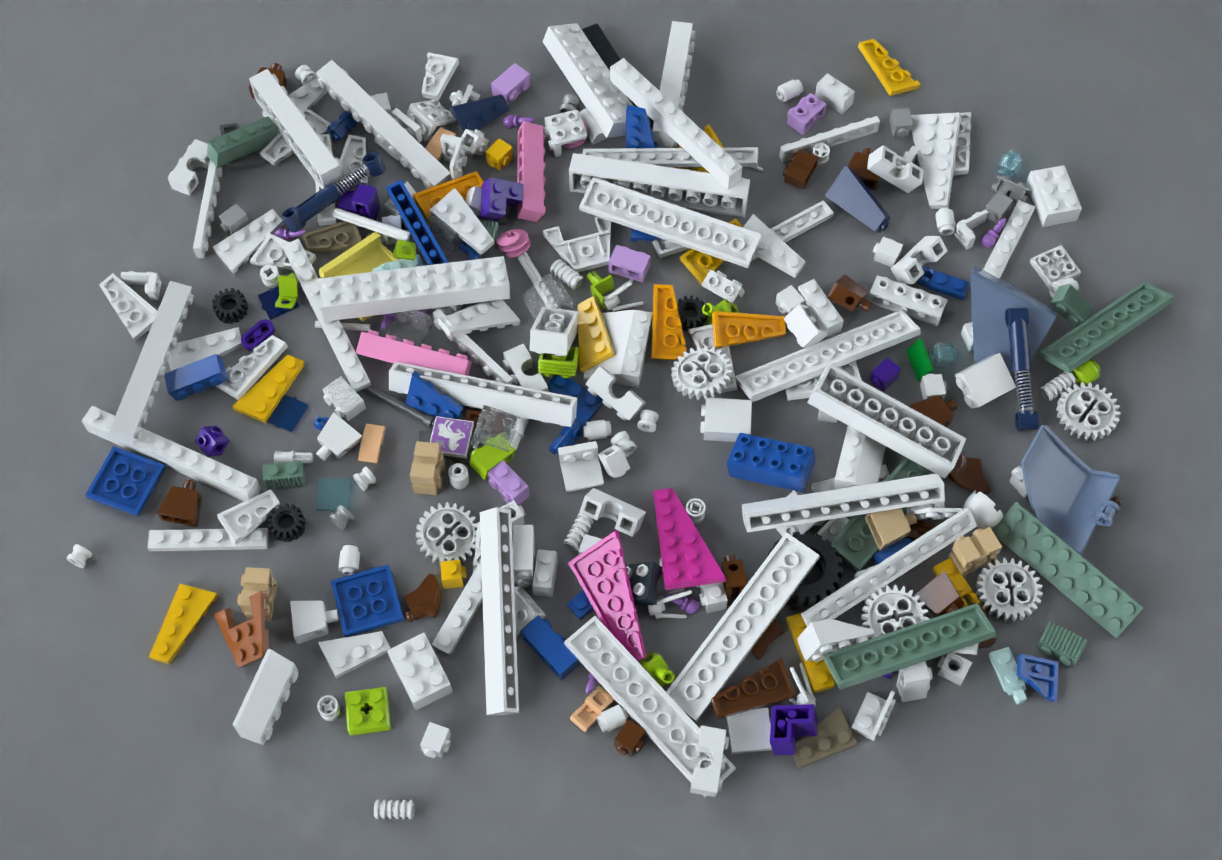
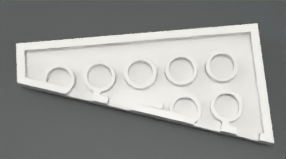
M959 112L911 115L913 122L912 135L915 147L919 148L917 156L920 168L924 170L923 181L929 206L931 209L949 208L961 115Z

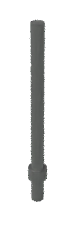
M373 386L363 389L423 421V424L434 427L436 417L430 414L426 415Z

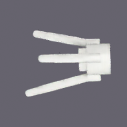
M630 279L604 297L607 311L617 312L644 305L643 301L622 306L617 305L620 303L617 295L630 287L634 280Z
M679 588L669 592V594H674L665 598L664 595L657 597V605H648L650 616L655 615L656 619L686 618L685 614L662 613V611H665V602L690 595L692 591L682 592L685 588Z
M800 663L799 666L807 691L804 690L795 669L791 667V673L801 693L796 696L797 701L794 698L789 699V701L793 705L814 704L815 707L817 705L815 703L816 699L812 693L803 663Z

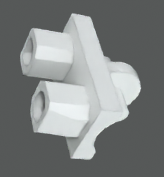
M468 84L464 96L462 91L458 90L451 93L450 100L453 102L452 106L479 100L480 94L472 91L473 86Z

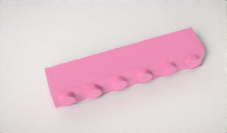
M524 121L518 130L517 183L524 184L523 201L517 205V218L538 222L546 211V206H544L546 196L544 191L546 180L544 170L546 164L543 162L545 134L543 133V126Z
M368 330L367 333L361 331L356 350L357 354L390 363H395L396 361L466 376L469 375L472 361L467 360L468 356L457 353L455 357L449 355L450 351L439 349L436 352L431 350L432 346L421 344L418 347L414 346V342L403 339V342L396 341L397 337L386 334L384 338L378 336L379 332Z

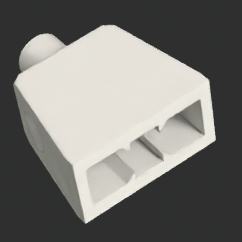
M333 413L317 438L322 447L316 455L323 461L331 454L340 459L362 441V435L337 414Z
M290 601L293 635L297 644L327 635L329 633L328 623L339 621L338 610L327 611L323 601Z

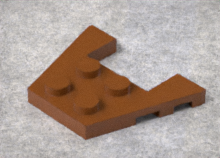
M259 591L249 596L254 618L235 626L231 608L223 609L214 614L238 668L246 667L263 659L269 649L268 629H265V618L268 617V609H264V599H267V591Z

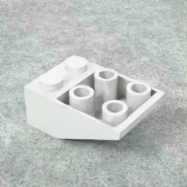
M825 619L811 622L797 638L805 661L813 660L818 662L824 659L823 655L867 641L875 633L872 629L833 619Z

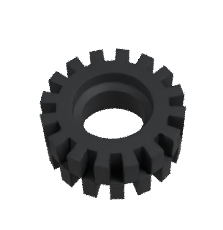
M226 288L224 293L219 291L220 295L216 294L214 296L215 299L212 301V307L216 317L220 321L223 320V323L227 324V321H229V324H233V320L237 323L239 322L238 318L242 320L244 319L243 314L247 315L248 304L240 290L237 289L235 291L234 288H231L228 291V288ZM229 302L237 303V306L231 310L223 309Z
M684 296V300L678 299V314L681 320V327H684L683 331H687V328L704 326L706 322V315L702 312L704 302L702 300L699 302L698 297L693 299V296H690V299H687V296ZM685 310H694L697 315L693 318H688L683 315V312Z
M285 503V507H282L280 504L278 505V510L276 508L272 509L274 513L270 512L268 526L276 539L280 540L281 538L282 542H286V539L291 542L292 537L298 539V534H303L302 529L305 530L306 522L302 511L298 507H295L293 504L289 507V504ZM292 517L294 519V524L289 528H281L279 525L283 518Z

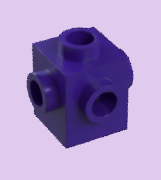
M214 425L202 427L195 442L209 457L222 455L230 440L222 432L221 428Z

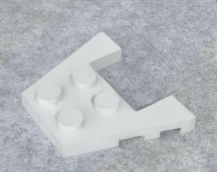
M597 216L595 217V223L599 231L598 233L567 241L563 240L559 226L543 230V235L575 272L579 273L609 265L611 221Z

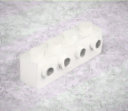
M878 275L868 298L874 305L894 312L902 310L908 317L937 327L948 300L939 295H933L922 289H916Z

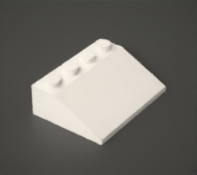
M626 310L601 313L615 355L585 371L583 379H590L598 367L603 366L617 378L613 384L639 388L652 328V312Z

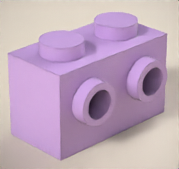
M514 63L491 83L492 95H502L508 105L511 101L516 100L519 94L529 88L531 85L530 74Z
M810 93L803 97L797 106L792 107L788 111L787 124L804 135L825 115L827 104Z
M616 245L609 260V272L643 283L650 268L651 256L644 252L631 250L626 246Z
M503 460L488 472L489 484L493 489H497L501 493L502 498L507 503L514 500L518 506L529 497L528 485Z

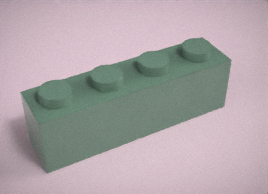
M269 116L208 141L207 156L216 167L222 166L266 147L278 135V127Z

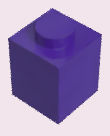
M887 357L872 371L870 381L876 388H880L884 392L899 378L901 368Z

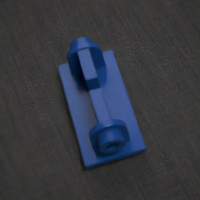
M344 111L339 116L340 120L337 123L333 121L328 126L329 131L327 134H331L334 141H340L348 133L344 127L350 131L358 124L350 111Z
M575 420L571 427L565 426L560 432V435L563 437L557 436L549 445V451L552 454L556 452L558 454V448L574 445L581 437L583 429L578 420Z

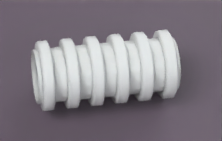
M558 259L552 264L550 272L560 280H563L564 283H567L569 287L576 290L581 286L583 276L575 272L574 269H571L570 266H567L565 262Z
M1064 371L1063 374L1042 386L1040 392L1046 400L1051 401L1062 394V392H1065L1068 387L1071 388V386L1076 384V379L1071 372L1067 373Z
M582 513L578 514L577 519L574 521L575 524L572 525V529L569 531L570 534H567V539L563 542L567 548L573 551H579L584 534H588V530H590L591 525L594 523L592 518Z
M376 800L374 804L375 819L380 817L382 819H386V817L389 819L393 817L395 819L400 817L402 819H406V817L412 819L414 817L415 805L413 800H409V802L406 800L402 802L400 800H396V802H393V800H389V802L387 800L382 802Z

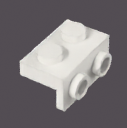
M710 269L702 283L704 288L731 303L735 301L737 296L742 298L745 291L740 282L734 279L730 281L726 279L727 275L720 271L714 272Z

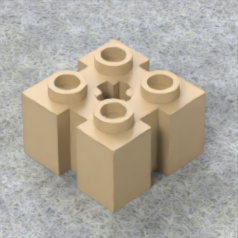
M416 441L414 461L412 462L410 472L414 493L437 495L438 488H442L443 478L440 475L441 471H445L446 460H443L444 451H441L440 443Z
M990 527L986 529L979 528L972 533L973 536H961L955 540L948 559L952 560L963 577L973 573L978 568L986 567L988 563H994L997 559V554L1000 553L1002 545Z
M246 567L245 574L241 576V586H244V589L238 594L237 603L247 620H250L254 616L249 596L259 591H267V599H264V609H268V617L265 618V621H271L277 582L268 568Z

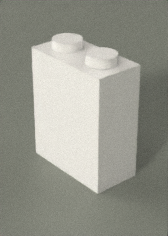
M1000 353L991 355L955 374L956 384L962 390L964 400L971 409L980 407L1016 388Z
M707 398L705 405L701 406V416H705L704 422L701 421L700 433H704L703 440L736 442L739 433L751 435L752 400Z
M513 525L514 584L528 587L533 584L535 571L533 525Z

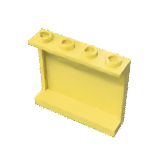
M375 231L319 269L320 278L373 272L374 268L399 259L393 257V253L381 243V235ZM373 316L358 317V318L363 322V321L366 320L367 318H371V317H373Z

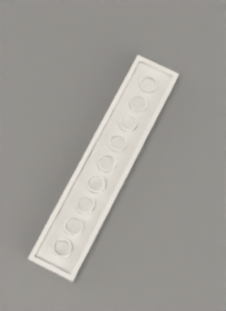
M595 177L592 178L579 206L580 211L745 268L749 267L761 240V234Z
M899 310L735 376L736 382L748 398L754 402L821 375L829 363L839 368L921 334V331L902 310Z
M787 532L666 691L677 705L695 721L700 719L712 703V697L718 695L820 558L816 552Z
M596 616L592 617L564 641V645L578 658L618 704L627 711L629 716L641 728L646 730V734L690 782H692L695 767L707 768L711 765V759L706 753L696 751L700 728ZM723 754V757L726 758L724 771H720V778L724 781L736 770V767Z

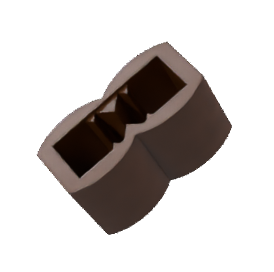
M801 149L797 153H793L790 159L791 164L786 166L783 171V176H785L784 182L804 189L818 165L819 156Z

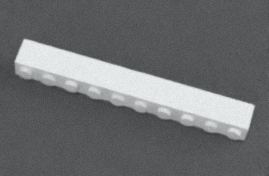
M622 58L610 67V81L638 107L645 108L647 115L725 188L729 189L741 180L742 166L629 62Z
M333 60L316 72L317 82L320 87L326 88L330 96L334 100L337 99L344 110H349L353 118L357 122H361L368 133H373L376 140L381 145L384 144L392 156L396 155L400 163L405 168L408 167L416 179L420 178L427 189L451 180L450 172Z
M173 281L169 282L110 428V439L134 445L136 438H140L142 433L141 424L146 423L148 412L146 411L148 407H152L154 402L153 393L158 392L160 386L159 378L164 377L166 370L164 365L166 362L169 363L172 354L170 350L175 348L177 343L176 335L181 333L183 327L182 319L186 320L187 306L192 305L194 295L191 294V286Z
M396 361L389 370V390L396 391L397 393L408 394L412 374L414 371H417L420 374V378L427 383L430 381L434 384V388L441 394H447L458 404L470 408H480L490 412L494 411L569 427L572 426L576 418V397Z
M91 406L82 419V423L88 432L148 459L162 463L172 470L243 502L257 496L261 490L256 478L142 428L140 438H136L134 445L110 439V428L115 416L97 407Z
M936 473L742 504L743 522L748 533L945 501L944 482Z
M496 507L480 512L487 715L504 716L519 713L511 510Z

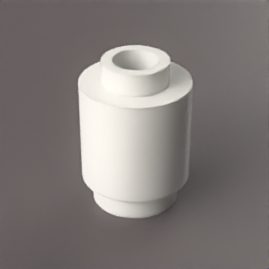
M793 79L779 85L776 91L777 97L786 102L799 96L803 92L802 83L798 79Z
M949 208L939 209L935 214L938 231L942 236L952 235L956 228L953 210Z
M1073 278L1054 281L1053 284L1049 285L1051 297H1054L1059 286L1071 284L1078 291V282Z
M597 420L586 422V426H583L584 437H587L588 441L607 439L608 436H611L610 421Z
M457 463L449 468L448 474L451 485L456 489L465 488L469 483L467 467Z
M345 545L340 551L338 570L344 576H349L359 571L360 552L356 546Z
M619 705L601 712L596 717L602 732H610L625 725L626 719L629 718L627 711Z

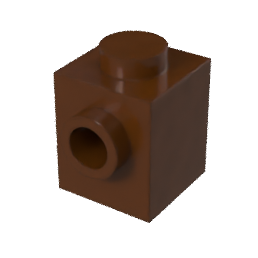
M628 719L614 739L615 749L622 755L628 754L631 757L635 752L639 753L644 745L643 740L646 737V730Z

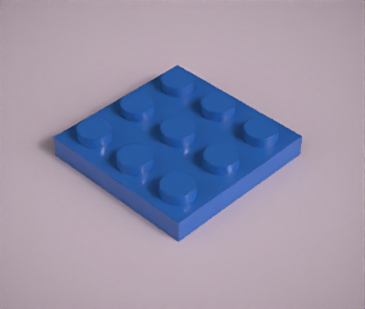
M113 446L85 496L87 499L139 517L162 477L166 466Z
M389 564L331 580L345 637L404 621Z

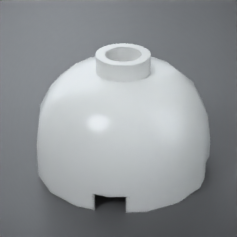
M974 491L965 501L964 508L970 509L977 528H993L1004 518L1001 510L997 512L994 509L996 504L982 492L976 493Z

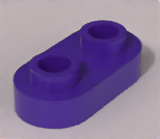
M267 319L256 323L242 336L241 342L243 347L248 351H253L255 347L274 335L275 328L273 323Z

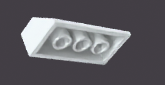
M848 426L835 476V489L878 483L886 446Z
M271 649L267 650L232 724L240 737L262 745L265 744L266 740L270 739L273 732L272 726L281 715L280 708L283 702H286L289 698L291 684L295 683L298 678L296 665Z

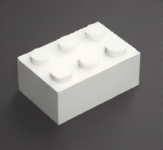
M1065 165L1030 171L1026 185L1030 189V196L1042 227L1077 221L1082 207Z
M542 307L530 330V351H535L538 354L550 353L555 356H567L578 332L579 312Z
M425 633L387 650L389 658L415 711L453 692L451 684Z

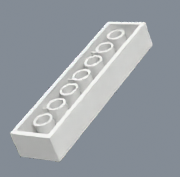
M672 21L660 92L683 112L682 108L685 105V96L683 95L687 93V79L690 76V69L688 68L692 64V52H694L695 42L692 41L695 39V31H692L693 23ZM654 122L653 138L657 142L658 148H677L678 143Z
M574 23L549 26L543 39L544 45L605 137L625 136L626 109L632 103L610 81L609 69L579 25Z
M266 69L249 78L255 100L266 115L276 124L280 134L319 187L323 189L328 184H335L341 178L343 179L344 174L340 169L342 167L341 162L337 157L334 158L332 156L333 153L330 147L323 144L324 141L321 135L314 132L315 129L312 123L305 120L306 117L303 111L296 108L297 105L294 99L287 96L288 93L285 87L278 84L279 81L276 75L271 74Z
M830 363L821 374L807 402L926 469L938 473L943 478H946L955 467L966 441V438Z

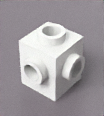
M465 129L461 138H463V144L466 146V153L472 156L474 154H483L489 142L484 137L485 134L477 129L475 131Z

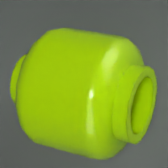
M1089 359L1074 369L1072 373L1077 385L1083 382L1085 386H1088L1089 382L1092 383L1100 377L1099 372L1101 369L1095 360Z

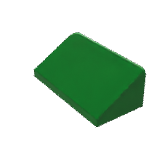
M919 338L906 350L915 377L920 382L923 376L933 373L934 368L923 339Z

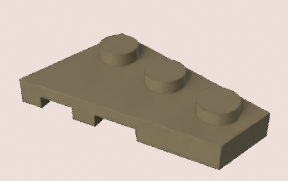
M346 221L302 234L305 246L309 252L347 251L362 241L357 226Z
M840 706L818 724L817 736H804L796 743L795 755L793 757L799 769L857 746V742Z

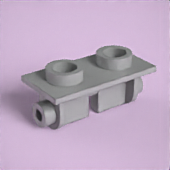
M1004 175L1001 177L996 176V182L998 183L994 182L992 186L994 192L997 193L999 191L1007 195L1008 191H1011L1009 198L1015 201H1026L1028 196L1025 194H1030V189L1026 184L1018 182V184L1011 181V178Z

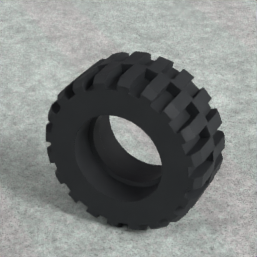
M806 531L804 534L793 532L792 536L820 556L815 564L821 570L822 578L810 585L800 584L783 606H791L790 610L793 611L799 608L801 612H805L839 589L843 575L842 558L838 557L839 552L837 548H831L832 543L828 539L822 540L821 535L816 534V536H812L811 532ZM777 540V541L774 543V546H773V548L770 549V551H769V553H768V556H769V554L772 552V550L775 548V546L778 544V542H779L780 540Z

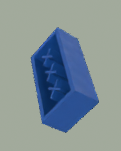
M739 433L728 458L727 467L730 477L804 492L816 461L812 447Z

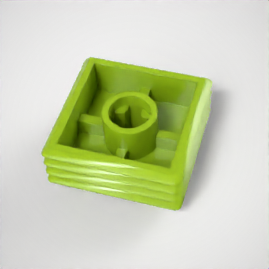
M570 347L567 356H555L550 353L540 354L538 373L547 377L553 375H561L563 378L574 377L579 361V348Z
M386 687L345 693L347 730L350 735L391 729ZM366 708L371 709L369 711V714H365L364 711L366 710Z

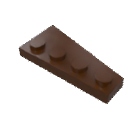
M781 657L757 673L748 676L738 684L712 697L711 702L717 719L789 700L795 698L796 694Z

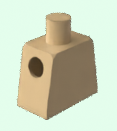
M901 508L867 513L865 516L879 551L907 537L911 532L910 525L917 522L913 512L904 515Z

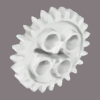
M698 346L697 351L690 348L691 353L688 354L684 351V357L678 356L679 362H674L671 374L674 387H677L678 392L682 391L683 396L689 394V399L694 395L697 400L701 396L706 400L707 395H711L714 398V393L721 394V388L727 389L726 384H731L730 378H733V367L730 358H727L726 353L722 354L721 349L716 352L715 347L708 350V347L705 346L704 350H701L700 346Z
M1081 382L1079 387L1074 384L1072 389L1068 387L1066 392L1061 394V398L1057 402L1056 410L1059 411L1057 417L1062 418L1059 423L1066 424L1064 430H1072L1070 435L1077 433L1078 439L1082 435L1085 437V441L1088 440L1089 436L1092 437L1093 441L1098 436L1100 439H1103L1105 435L1109 436L1111 431L1115 430L1120 420L1118 419L1121 414L1118 412L1120 405H1114L1117 399H1111L1112 393L1106 394V388L1099 390V384L1095 388L1092 387L1091 382H1089L1087 387H1085L1083 382ZM1097 400L1098 402L1094 405L1093 409L1087 414L1084 421L1082 423H1079L1080 419L1083 417L1084 413L1088 411L1093 401Z
M446 502L443 508L438 503L437 510L431 506V513L425 511V518L420 517L419 522L421 524H418L416 527L419 532H416L415 537L421 539L417 540V545H423L420 548V552L427 551L425 558L432 556V563L437 559L439 560V565L441 561L461 559L465 562V555L471 557L472 552L470 550L475 551L474 544L476 542L477 524H473L476 517L469 518L471 511L469 510L464 513V506L456 509V503H454L453 507H449V503ZM448 517L452 520V523L446 524L442 519ZM457 522H460V525H458V526L452 531L451 536L448 535V536L442 541V543L437 547L435 544H437L440 540L443 539L444 534H445V533H449V532L451 531V529L454 527V525H455ZM436 531L439 536L432 538L429 532ZM464 531L466 532L467 536L460 537L458 536L457 532ZM450 544L454 550L446 551L443 546Z
M1003 558L1001 564L997 559L994 565L988 563L987 569H982V574H979L977 578L979 581L976 583V587L979 588L976 595H981L979 601L985 602L983 608L991 609L989 615L994 612L997 613L996 619L1004 616L1005 622L1009 617H1011L1013 622L1016 621L1017 616L1021 621L1025 618V615L1030 617L1032 611L1035 612L1038 607L1036 605L1041 603L1039 598L1043 595L1040 592L1043 586L1037 584L1040 577H1033L1036 571L1029 572V565L1022 567V561L1015 564L1014 558L1011 559L1010 563H1007L1005 558ZM1013 577L1019 578L1021 582H1016ZM993 579H999L1001 584L995 583ZM1017 596H1022L1025 601H1020ZM997 597L1003 598L1005 602H999Z
M887 585L885 592L879 588L877 590L878 595L872 593L870 596L872 600L867 599L865 602L868 606H864L862 611L867 614H862L861 619L867 621L862 624V627H868L874 631L875 634L871 638L873 639L886 634L883 631L884 626H888L892 631L904 628V622L914 625L929 620L928 617L923 616L928 612L927 609H922L925 602L918 603L917 600L920 596L912 597L913 590L905 593L904 586L901 591H898L897 585H894L893 590H890ZM904 603L907 606V610H900L897 604ZM884 607L887 610V614H880L877 608ZM892 615L895 618H899V620L896 622L895 619H891ZM877 620H886L883 623L877 622Z

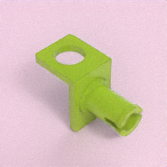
M398 240L393 257L414 261L416 258V243L410 242V240Z
M592 271L593 275L589 273L587 280L592 284L590 286L592 296L597 299L598 305L604 310L606 307L602 295L614 289L613 277L609 275L602 279L596 271Z
M294 273L288 276L280 275L278 277L279 297L275 307L293 309L298 300L297 283L299 280ZM290 301L291 303L283 304L281 302Z
M723 300L715 306L706 303L702 308V312L707 316L710 325L713 324L712 313L714 311L732 312V308L735 313H739L736 304L727 300Z
M651 651L646 655V658L638 662L661 687L673 682L675 675L672 674L673 672L668 668L661 655Z

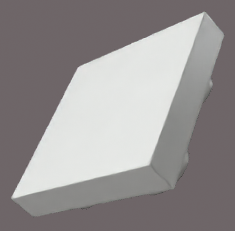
M1062 245L1039 254L1029 261L1048 289L1049 285L1053 284L1054 281L1067 278L1074 279L1081 275L1080 269Z
M768 708L753 709L727 717L732 754L772 750Z

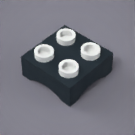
M654 561L626 565L635 605H657V582L662 574V567Z

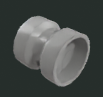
M572 94L565 95L559 113L577 110L580 105V99Z

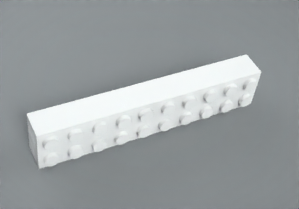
M575 153L572 155L569 168L570 192L585 194L592 178L595 177L686 209L745 218L750 179L741 177L738 183L727 189L708 172L656 166L635 161L629 162L620 159L603 158L601 156L595 157Z
M504 256L318 278L324 322L510 299V284Z

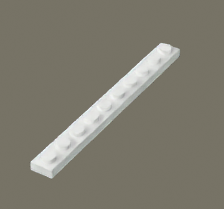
M758 147L722 148L742 167H758ZM683 148L583 149V154L595 157L601 156L603 158L620 159L629 162L635 161L663 167H703Z
M299 238L282 245L350 386L356 392L371 386V382L340 320L324 322L318 276Z
M964 508L801 613L806 626L808 627L811 622L835 619L869 597L872 593H875L879 588L881 589L977 527L970 509Z

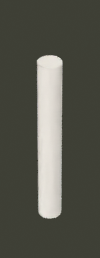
M315 321V328H322L319 321ZM341 322L344 330L367 332L371 330V324Z

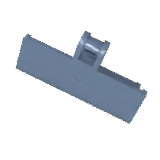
M974 265L970 275L974 362L978 363L991 355L1000 353L1016 384L1015 380L1017 378L1015 376L1017 375L1012 373L1009 332L1005 323L1006 309L1027 307L1029 313L1028 337L1031 359L1056 318V311L1027 295L1021 288L1017 289L1010 285V282H1004Z
M1041 425L1021 462L1031 509L1037 519L1082 555L1097 525L1112 526L1114 522L1113 517L1119 512L1120 506L1110 501L1121 477L1109 472L1092 470L1047 425Z

